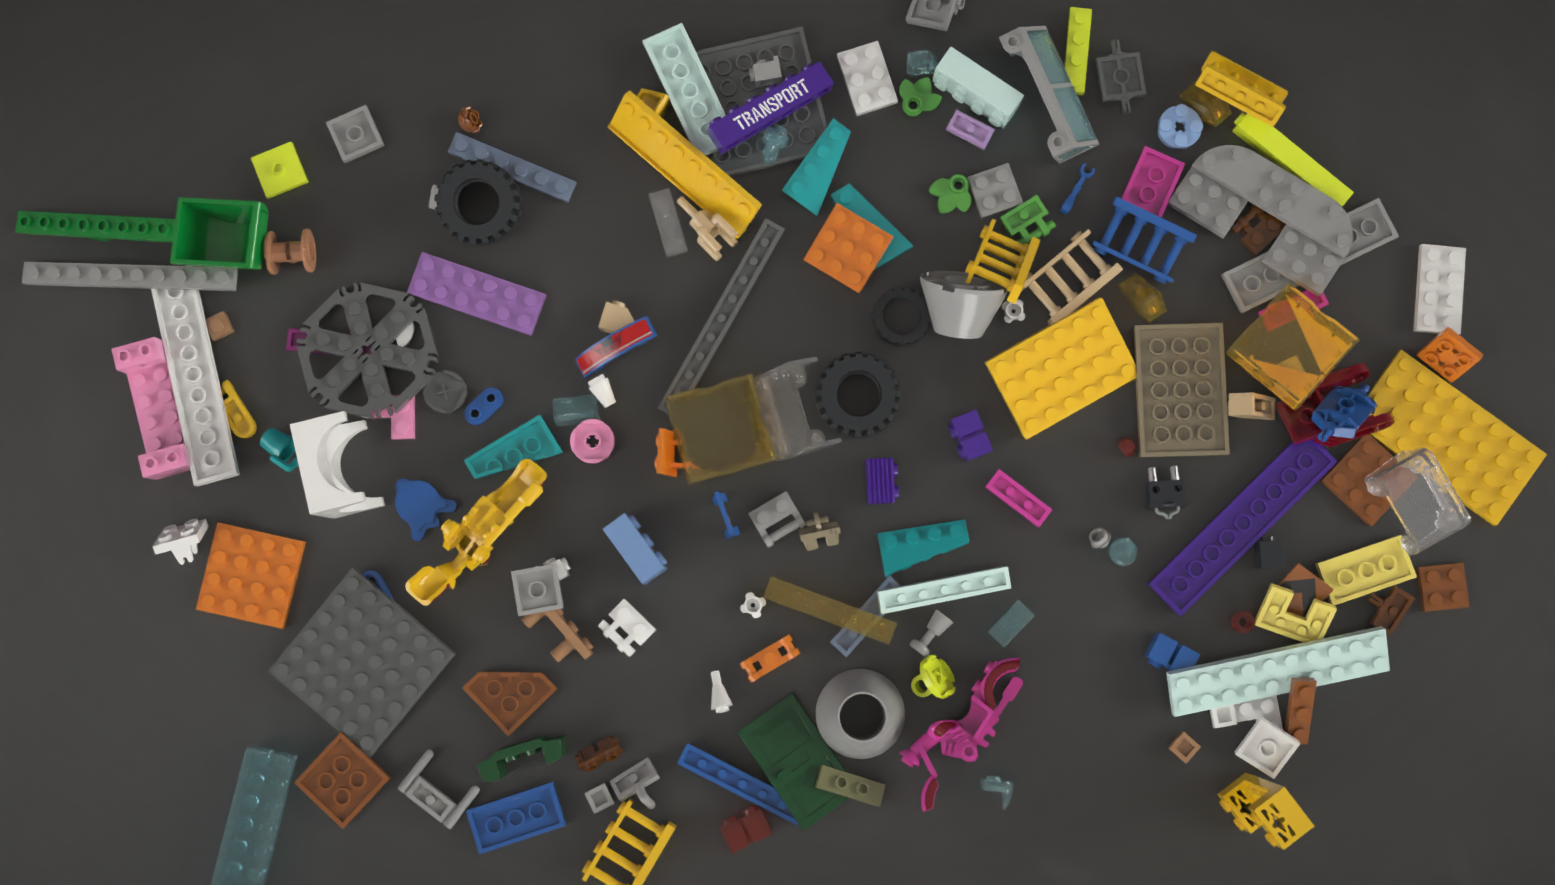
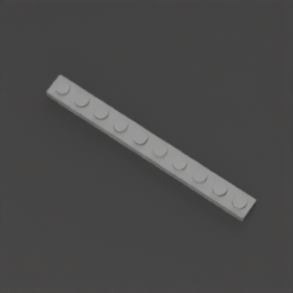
M24 262L22 283L40 286L236 291L238 269L201 266Z

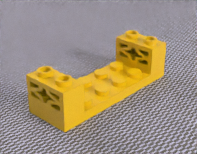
M1246 772L1217 794L1221 799L1219 801L1220 805L1227 813L1231 812L1235 817L1233 822L1241 831L1245 830L1253 833L1262 826L1267 833L1264 835L1273 847L1277 846L1285 850L1314 827L1313 823L1284 786ZM1240 802L1245 803L1244 808L1246 812L1241 811L1242 806ZM1273 818H1274V819L1276 820V822L1278 823V824H1277L1278 827L1275 826V825H1272V824L1274 823Z

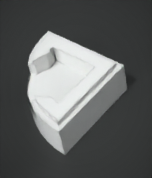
M411 322L396 338L398 346L406 347L409 345L415 333L414 322Z

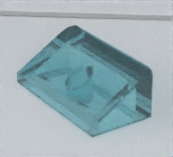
M595 395L554 399L553 417L556 426L580 424L588 419L600 420L598 402Z

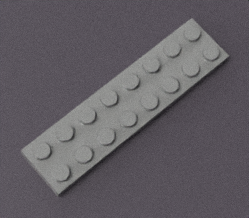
M1379 198L1347 213L1352 224L1353 240L1350 251L1341 265L1399 237ZM1268 252L1221 274L1241 314L1299 286L1262 263Z

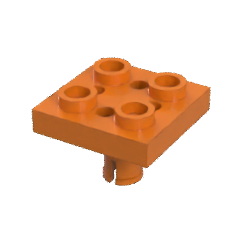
M1447 327L1419 350L1417 357L1450 383H1453L1479 362L1484 354L1468 343L1462 336Z

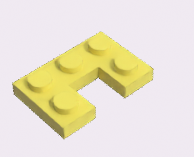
M1271 583L1255 617L1254 625L1303 643L1323 639L1337 611L1336 606L1314 598L1306 617L1286 611L1294 595L1293 591Z

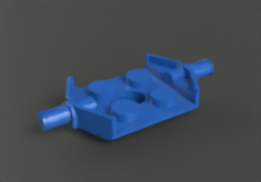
M1361 384L1359 389L1335 386L1314 410L1311 420L1322 430L1318 434L1320 441L1326 442L1330 435L1354 438L1356 430L1371 412L1372 414L1375 413L1377 407L1376 402L1366 394L1370 390L1368 384Z

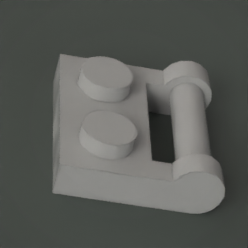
M787 491L748 513L768 548L774 545L773 542L795 529L807 526ZM793 515L795 520L768 535L765 529L787 516Z

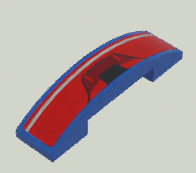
M645 316L592 345L577 356L575 361L584 378H587L604 368V365L658 335L648 316Z

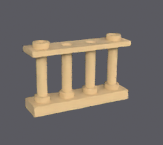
M1089 229L1085 233L1079 231L1071 238L1072 243L1034 275L1030 272L1027 276L1022 291L1029 287L1050 311L1049 315L1051 318L1047 321L1049 325L1071 314L1123 270L1118 263L1113 267L1110 264L1107 265L1085 240L1091 234ZM1077 245L1100 270L1101 277L1096 281L1093 278L1090 279L1070 256L1069 252ZM1062 259L1084 284L1082 287L1085 290L1079 295L1077 292L1074 293L1052 268L1059 260ZM1046 273L1067 298L1068 304L1063 308L1057 307L1035 280Z

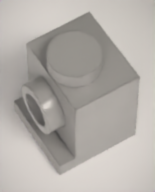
M778 55L773 56L774 61H769L768 59L759 60L756 64H753V68H749L750 80L755 81L756 88L782 83Z

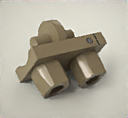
M818 512L813 513L814 519L806 521L807 527L798 529L801 542H804L807 551L817 549V538L825 537L827 546L839 544L838 534L841 532L838 522H829L828 516L819 518Z

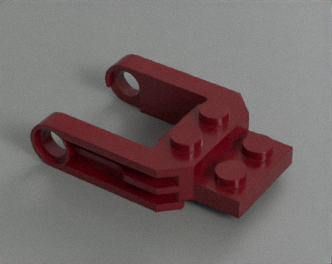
M1365 363L1356 364L1324 375L1296 408L1286 400L1277 403L1276 408L1294 445L1313 439L1314 442L1330 448L1384 430L1395 423L1389 411L1377 416H1368L1356 430L1354 438L1330 435L1326 442L1318 439V434L1322 430L1311 419L1314 410L1324 400L1322 395L1331 392L1335 386L1347 387L1367 379L1370 376V372Z

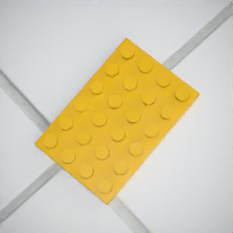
M1100 297L985 361L992 378L1026 440L1136 378V364L1104 300Z

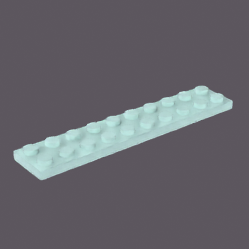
M1379 626L1168 671L1166 674L1172 715L1177 717L1289 693L1291 678H1314L1317 681V687L1390 671L1386 629Z

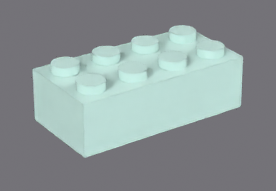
M952 47L949 48L937 65L932 79L934 85L939 90L948 91L956 101L966 103L974 113L984 115L995 127L1000 126L1003 129L1018 109L1024 97L1022 93Z

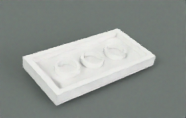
M1429 244L1419 245L1414 332L1439 334L1449 327L1458 335L1461 334L1466 248Z

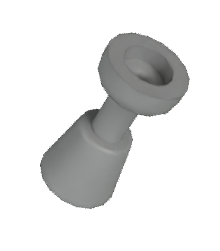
M936 609L927 625L929 630L920 641L913 639L909 645L923 657H927L930 653L927 645L935 635L940 636L953 622Z

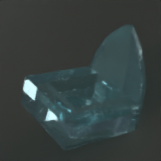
M927 49L908 52L906 74L910 76L927 73L933 74L940 61L933 52Z
M987 776V779H981L980 788L984 791L1002 792V807L1006 809L1012 797L1014 782L1001 781L999 776Z

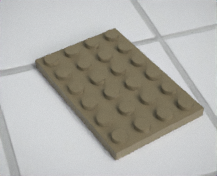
M1223 323L1134 325L1139 458L1230 455Z

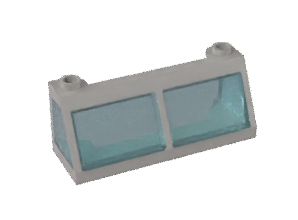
M1046 26L1018 27L1000 36L999 39L1002 46L1011 57L1014 55L1021 56L1027 63L1057 131L1049 136L1047 141L1053 158L1060 164L1100 145Z

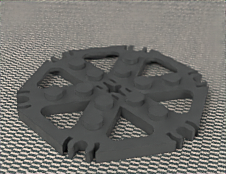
M361 282L360 291L359 286L354 283V291L352 293H348L347 288L343 286L342 293L344 296H341V290L338 288L302 324L304 327L300 328V331L306 333L307 337L304 340L297 339V342L302 346L296 345L308 393L314 399L319 395H323V399L319 402L322 407L336 412L345 411L346 414L375 420V411L376 417L380 420L382 419V410L387 409L388 414L393 416V409L391 407L394 406L395 413L397 414L433 378L432 375H426L425 372L435 374V370L428 368V364L430 362L438 363V359L430 355L438 357L439 355L426 309L423 308L421 303L416 307H411L412 302L415 301L412 295ZM370 295H377L393 299L395 307L373 328L366 298ZM335 305H342L351 335L321 329L319 321ZM411 322H418L420 324L425 342L424 347L420 350L392 344ZM370 346H372V348L370 349L372 351V354H365L363 356V348H370ZM312 351L344 357L322 379L314 377L309 359ZM384 367L414 373L415 380L399 396H393ZM362 374L368 397L367 404L365 406H356L340 402L338 397Z

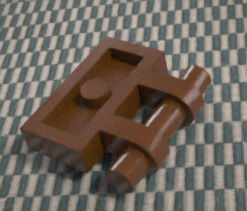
M1253 204L1249 208L1250 211L1236 219L1235 224L1230 229L1234 234L1239 233L1241 230L1246 234L1239 241L1256 256L1281 233L1286 223L1271 214L1266 215L1261 208ZM1256 217L1260 222L1252 228L1249 222Z

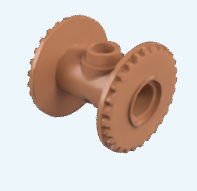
M303 229L301 241L278 242L273 231L266 232L264 237V257L270 274L276 275L282 262L297 263L303 261L308 273L315 270L316 246L310 229Z

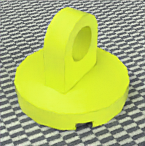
M936 655L925 657L920 662L921 674L917 675L911 682L913 692L919 697H927L930 694H934L941 699L953 695L956 686L953 687L955 678L950 667L944 660H938ZM920 680L924 681V684L926 685L927 690H923V689L920 687V685H919V681H920Z

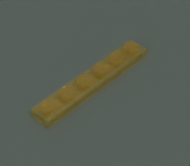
M774 577L770 578L763 596L767 600L890 645L897 623Z

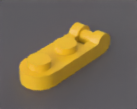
M226 380L221 383L222 386L220 387L222 396L226 393L229 396L224 400L229 426L236 436L250 438L255 434L257 425L231 382Z

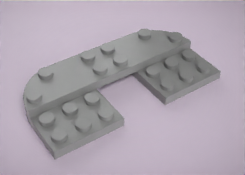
M1223 145L1212 148L1200 155L1167 205L1223 239L1248 201L1286 223L1262 260V263L1319 297L1348 255L1352 245V224L1343 207L1328 195L1248 148L1237 145Z

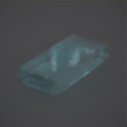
M1017 600L993 625L988 633L1005 648L1035 615L1022 602Z

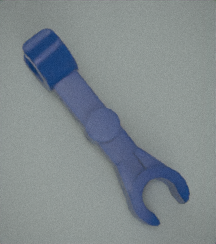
M1086 163L1079 170L1081 178L1074 186L1072 194L1069 195L1060 208V212L1065 215L1072 208L1075 196L1082 188L1081 185L1084 180L1091 178L1095 173V168L1089 174L1084 172Z

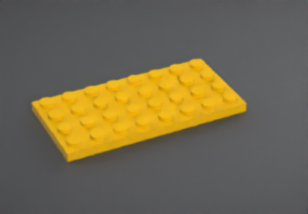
M1399 350L1367 394L1377 404L1375 413L1372 414L1371 412L1370 415L1377 416L1390 411L1395 421L1390 427L1370 435L1386 449L1493 526L1498 525L1547 455L1403 350Z

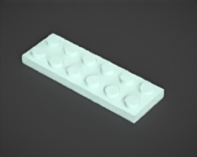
M680 23L643 40V45L669 96L689 142L705 156L717 151L718 149L707 134V130L711 120L718 116L722 118L726 114L683 24Z

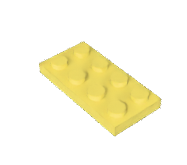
M1397 535L1315 563L1320 579L1334 589L1327 596L1329 604L1337 605L1417 577L1402 535Z

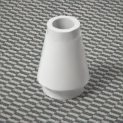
M601 374L588 382L589 390L603 404L604 408L616 402L608 377L605 378Z

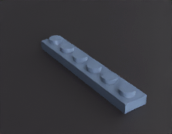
M456 132L448 149L449 154L463 160L477 161V159L497 164L506 170L515 179L514 181L569 203L577 185L574 180Z

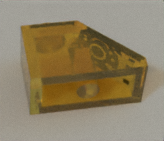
M1195 81L1180 96L1190 108L1197 112L1202 121L1217 127L1232 114L1228 103L1195 85Z
M1134 273L1118 284L1135 311L1148 323L1167 311L1161 292L1139 274Z

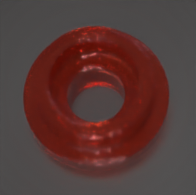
M1121 437V441L1117 445L1125 456L1136 455L1134 450L1137 447L1132 440Z
M1239 611L1234 614L1231 623L1235 631L1248 633L1253 629L1255 621L1249 612ZM1241 618H1244L1246 620V624L1244 626H1241L1239 624V620Z

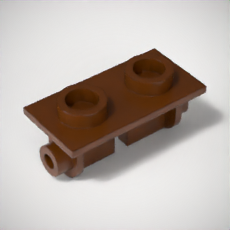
M610 735L596 742L599 748L598 751H595L593 745L578 751V754L575 755L578 762L577 766L583 772H590L606 761L609 762L617 759L624 750L618 745L619 741L616 735L613 737Z

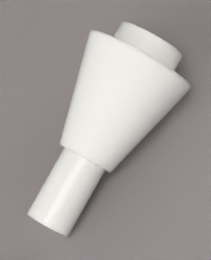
M710 672L713 683L711 710H716V713L727 712L733 704L721 682L720 672Z

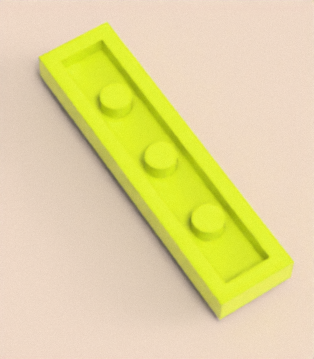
M1070 7L1064 67L1070 78L1069 83H1072L1076 94L1083 96L1085 92L1092 9Z

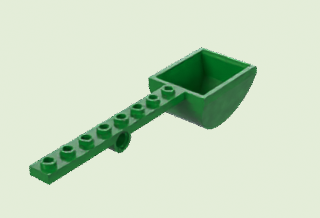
M178 197L176 219L18 211L15 232L29 235L82 237L98 241L117 239L172 243L170 263L174 265L256 270L262 269L264 237L267 232L269 211L264 203L258 201Z

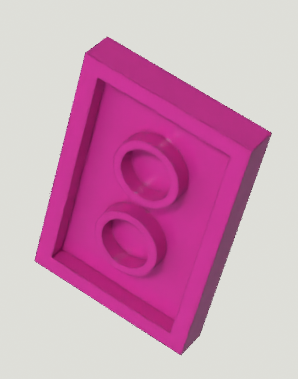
M1145 146L1121 199L1162 218L1185 163Z

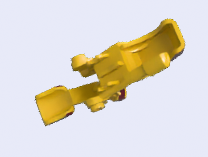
M523 459L500 488L490 493L487 497L483 495L467 515L463 517L462 523L454 520L451 521L450 519L445 521L441 526L444 534V544L442 546L448 551L456 547L459 554L452 562L439 565L435 569L431 566L423 567L407 581L405 585L407 592L422 605H429L440 597L448 587L454 590L456 578L460 576L465 567L473 571L478 565H486L490 561V552L493 549L491 544L509 524L512 525L514 523L513 519L526 506H530L543 492L542 486L547 478L546 472L532 460Z

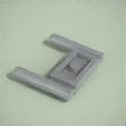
M428 749L405 777L398 789L435 819L451 829L479 793L480 788L477 785H473L457 805L452 799L419 775L434 756V752Z

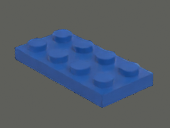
M553 781L466 810L479 854L567 825Z

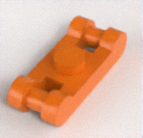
M790 634L739 663L742 669L745 668L749 676L747 678L750 683L801 654L798 648H795L791 641L793 639ZM782 646L787 651V654L781 656L778 648ZM759 661L762 669L758 671L753 666V663Z

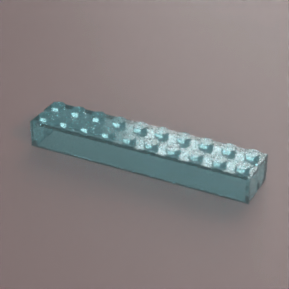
M258 745L246 747L211 885H265L298 755L279 750L273 752L274 749Z

